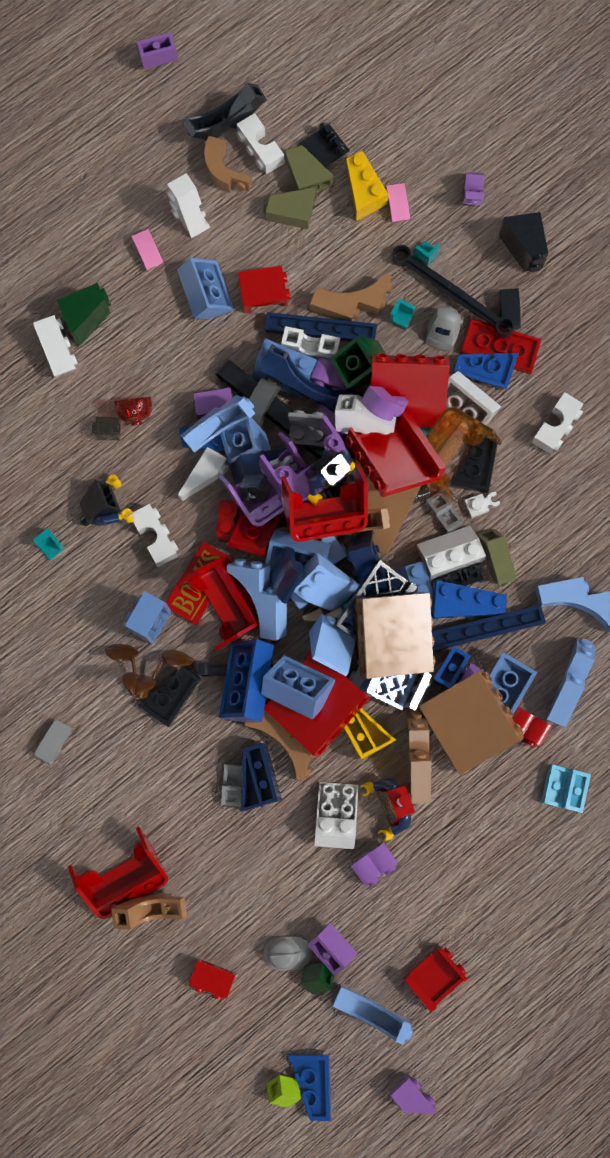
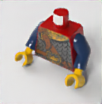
M387 778L375 781L374 783L366 782L360 786V788L365 787L367 792L362 794L363 796L376 791L391 829L387 828L378 832V835L385 834V839L381 842L393 839L394 835L410 827L411 816L415 813V809L404 785H398L393 779Z

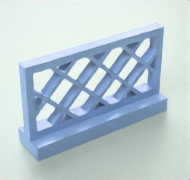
M417 673L407 674L408 681L404 685H401L400 675L371 679L363 678L359 689L376 699L402 710ZM395 678L398 687L390 690L387 681ZM383 683L386 693L381 695L375 693L377 686ZM397 691L400 692L401 696L398 704L393 701L391 695Z

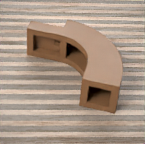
M208 136L204 156L207 172L211 180L219 188L229 193L232 186L240 191H250L252 186L251 176L231 171L223 164L227 151L226 141Z
M172 893L135 898L111 909L114 929L131 930L143 922L154 919H184L187 917L185 898L172 896Z

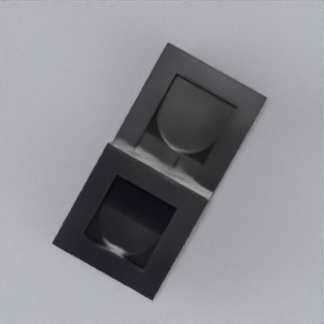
M519 288L500 289V318L508 317L512 319L515 325L514 329H520ZM501 324L502 328L511 329L508 324Z

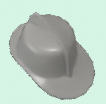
M278 937L269 941L265 946L264 959L267 965L274 970H297L309 963L312 957V950L307 945V940L302 937Z

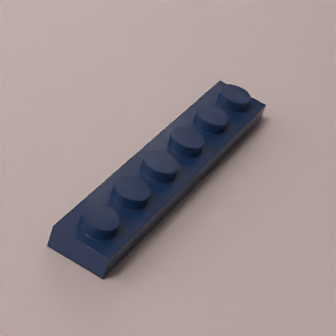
M267 312L265 332L284 334L285 326L304 330V334L309 337L321 338L322 334L338 337L343 341H352L357 336L375 339L377 324L272 312Z
M537 605L432 631L434 638L433 652L544 625L546 621L542 607Z

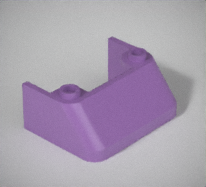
M326 415L323 416L320 429L327 437L324 441L325 451L328 452L330 449L337 452L346 450L342 438ZM264 455L260 456L259 466L281 498V477L285 476L292 492H298L303 499V503L309 501L307 499L309 495L308 478L304 472L311 466L296 475L289 466H280L274 470ZM346 473L340 480H338L335 484H337L338 482H340L341 480H343L344 478H346V477H347V473ZM330 487L318 488V493L321 494Z
M280 432L278 435L287 449L279 455L278 459L282 462L285 457L292 455L293 462L289 464L297 463L298 469L294 471L297 475L308 467L292 441ZM222 474L218 476L233 500L254 526H262L284 511L282 498L273 485L269 484L268 480L251 491L257 496V498L253 499L248 496L249 487L240 483L232 487Z

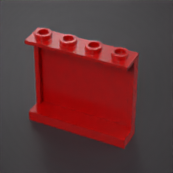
M385 353L372 355L371 386L383 387L391 396L405 397L409 402L403 413L409 412L419 427L444 428L450 369L449 358L442 355L435 357H426L425 355L407 356L405 354L394 356ZM401 416L396 417V422L400 421Z
M409 412L402 413L400 421L395 422L394 433L380 434L379 432H371L369 434H362L360 432L355 433L352 427L348 430L346 444L354 453L356 460L361 464L366 476L370 478L375 490L379 492L381 497L442 480L446 466Z
M309 651L305 655L302 664L335 679V683L320 712L314 719H311L270 698L266 700L264 710L313 756L319 757L370 697L345 675L312 659V653Z

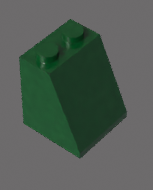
M98 283L56 301L77 346L82 345L111 313L108 307L111 306L108 295L104 288L100 289Z
M357 336L331 356L330 360L349 390L371 384L372 355L385 353L378 340Z

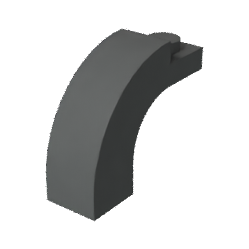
M272 376L261 378L249 398L254 405L252 410L255 414L252 418L260 428L263 426L266 413L273 399L283 386Z

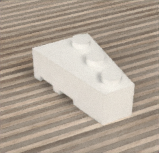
M187 173L168 183L169 192H167V195L170 199L171 212L176 220L179 218L190 237L193 238L209 229L210 226L204 218L206 216L205 212L200 211L199 205L202 203L197 189Z

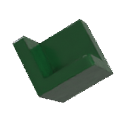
M323 962L306 965L303 969L300 984L311 994L331 991L334 975Z

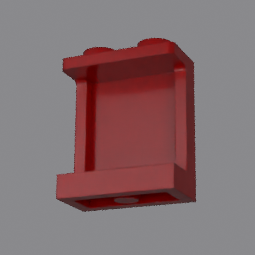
M282 265L238 272L244 313H251V308L280 303H284V307L288 306V300H291L290 290L285 288V283H288L286 271L283 272Z
M438 946L403 977L430 1012L434 1011L437 1008L436 1005L463 981L466 982L468 980L464 976L467 974L466 970L460 963L455 965L451 960L454 956L446 947L442 949Z

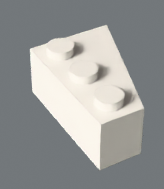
M53 315L34 322L33 325L54 377L76 370L75 365L78 362L75 355L69 351L68 347H71L68 337H64L62 333L64 327L60 318L57 319Z

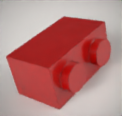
M198 959L189 985L193 986L192 990L199 993L207 991L212 993L211 997L222 1001L223 998H228L236 973Z

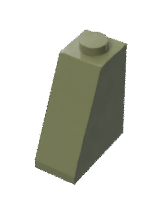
M302 145L298 147L292 146L285 150V160L296 190L317 188V191L333 187V175Z
M317 188L270 195L269 201L265 202L263 213H266V220L309 229L317 197Z
M495 529L477 535L485 552V559L493 580L501 586L511 584L513 580L517 579L505 536Z

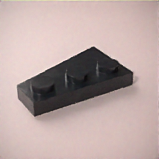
M479 435L467 460L462 465L458 476L451 485L453 488L489 493L499 437Z
M184 667L158 690H155L146 700L138 704V706L167 727H171L200 682L201 677Z

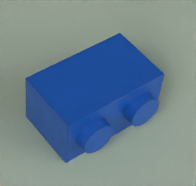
M453 646L432 682L445 690L453 687L471 655Z

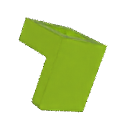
M279 1075L266 1084L269 1104L288 1108L301 1100L299 1084L294 1078Z

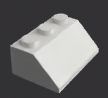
M458 371L450 376L448 380L445 418L474 440L501 406Z
M471 526L416 545L421 559L424 561L429 580L483 562L486 557L481 542Z

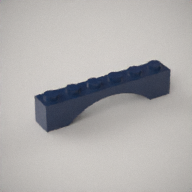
M271 344L259 367V370L264 375L272 376L282 385L294 388L297 393L310 397L317 404H323L333 413H335L339 395H359L364 397L362 393L356 390H332L313 383L297 369L288 352Z

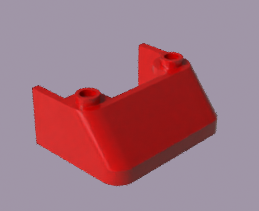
M355 464V481L342 485L340 497L318 500L316 505L311 502L303 503L301 495L298 492H292L286 477H281L282 502L289 534L295 542L354 533L366 528L368 524V480L359 464Z
M221 557L196 569L176 583L177 586L188 582L193 591L197 593L204 591L224 623L219 627V635L224 642L215 647L216 651L259 625L257 610L250 594L238 579L227 572V564H230L231 561L226 557Z
M139 826L136 828L140 842L135 844L132 850L135 857L102 876L94 870L86 871L79 875L72 865L67 866L75 890L100 919L112 916L111 909L117 905L135 898L148 896L165 886L169 880L152 844Z

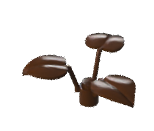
M115 644L105 648V653L109 658L116 661H131L133 673L123 675L122 682L133 697L141 699L147 698L149 690L155 687V678L164 663L171 667H181L195 663L191 656L182 651L168 650L162 653L161 657L163 659L160 660L152 677L138 675L136 672L135 659L133 658L139 654L136 648L126 644Z

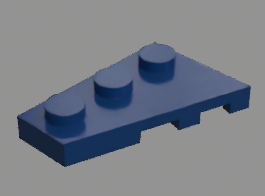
M519 353L459 354L453 373L455 374L459 371L467 378L507 390Z
M289 1054L288 1056L302 1093V1099L309 1120L331 1121L330 1054Z

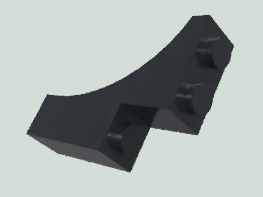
M247 82L239 92L224 104L205 114L189 117L183 123L187 133L192 138L207 140L208 136L218 138L227 127L237 128V123L251 116L267 99L258 85Z

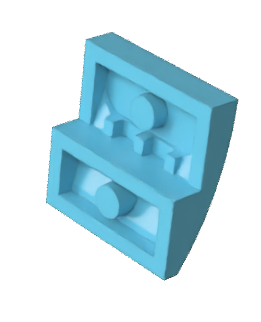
M549 764L541 803L583 813L591 774Z

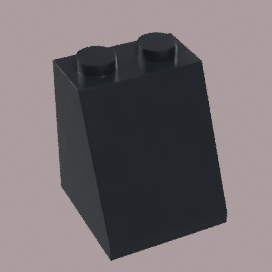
M541 212L504 217L499 237L524 271L537 272L542 269L548 256V248Z

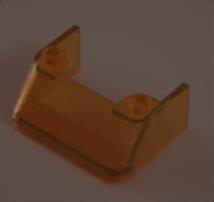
M456 407L446 409L426 435V438L445 466L449 464L465 442L475 446L487 437L498 445L502 443L492 428ZM445 472L442 480L429 483L430 486L455 503L458 502L457 497L448 488L450 478Z

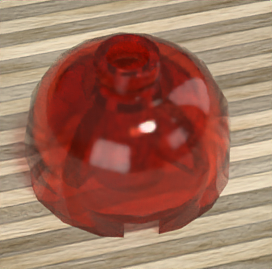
M151 396L114 401L118 417L124 422H131V426L141 425L142 420L148 419L151 415Z

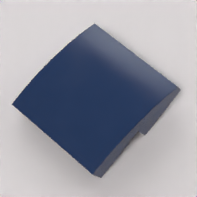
M288 546L270 574L274 591L284 604L287 603L303 577L302 563L295 561L294 549Z

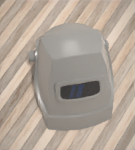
M443 306L436 308L435 312L432 311L431 313L432 318L427 328L426 344L437 349L451 351L458 338L460 324L463 323V320H461V314L456 309Z

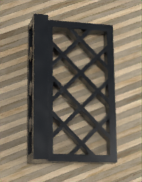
M377 559L334 625L358 642L357 612H355L354 608L356 598H359L361 594L365 598L379 597L387 594L392 596V593H394L393 596L413 594L417 586ZM380 566L385 569L386 578L377 579L376 571ZM392 579L401 581V584L395 590L391 589L390 580ZM386 581L388 591L379 593L377 582ZM373 583L375 594L366 596V586ZM352 616L353 626L344 627L342 625L344 619Z

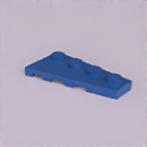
M436 580L433 584L431 616L433 619L505 614L507 595Z

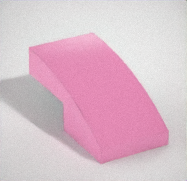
M405 184L386 186L389 194L388 205L390 206L391 222L410 220Z
M148 229L131 236L146 270L163 264V260Z

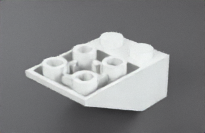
M339 395L335 409L337 432L348 434L349 428L352 427L355 432L369 434L371 432H379L380 434L394 433L396 417H393L392 421L381 419L372 414L361 403L363 397L359 395Z
M319 782L314 846L354 849L358 785Z

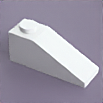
M207 447L178 493L179 499L184 501L219 479L218 476L220 474L224 475L229 467L227 465V458Z

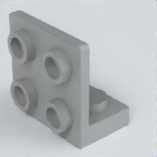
M295 410L293 413L288 412V419L291 424L289 439L294 446L324 448V441L327 437L320 429L321 419L325 416L323 413L313 412L312 414H305V412Z

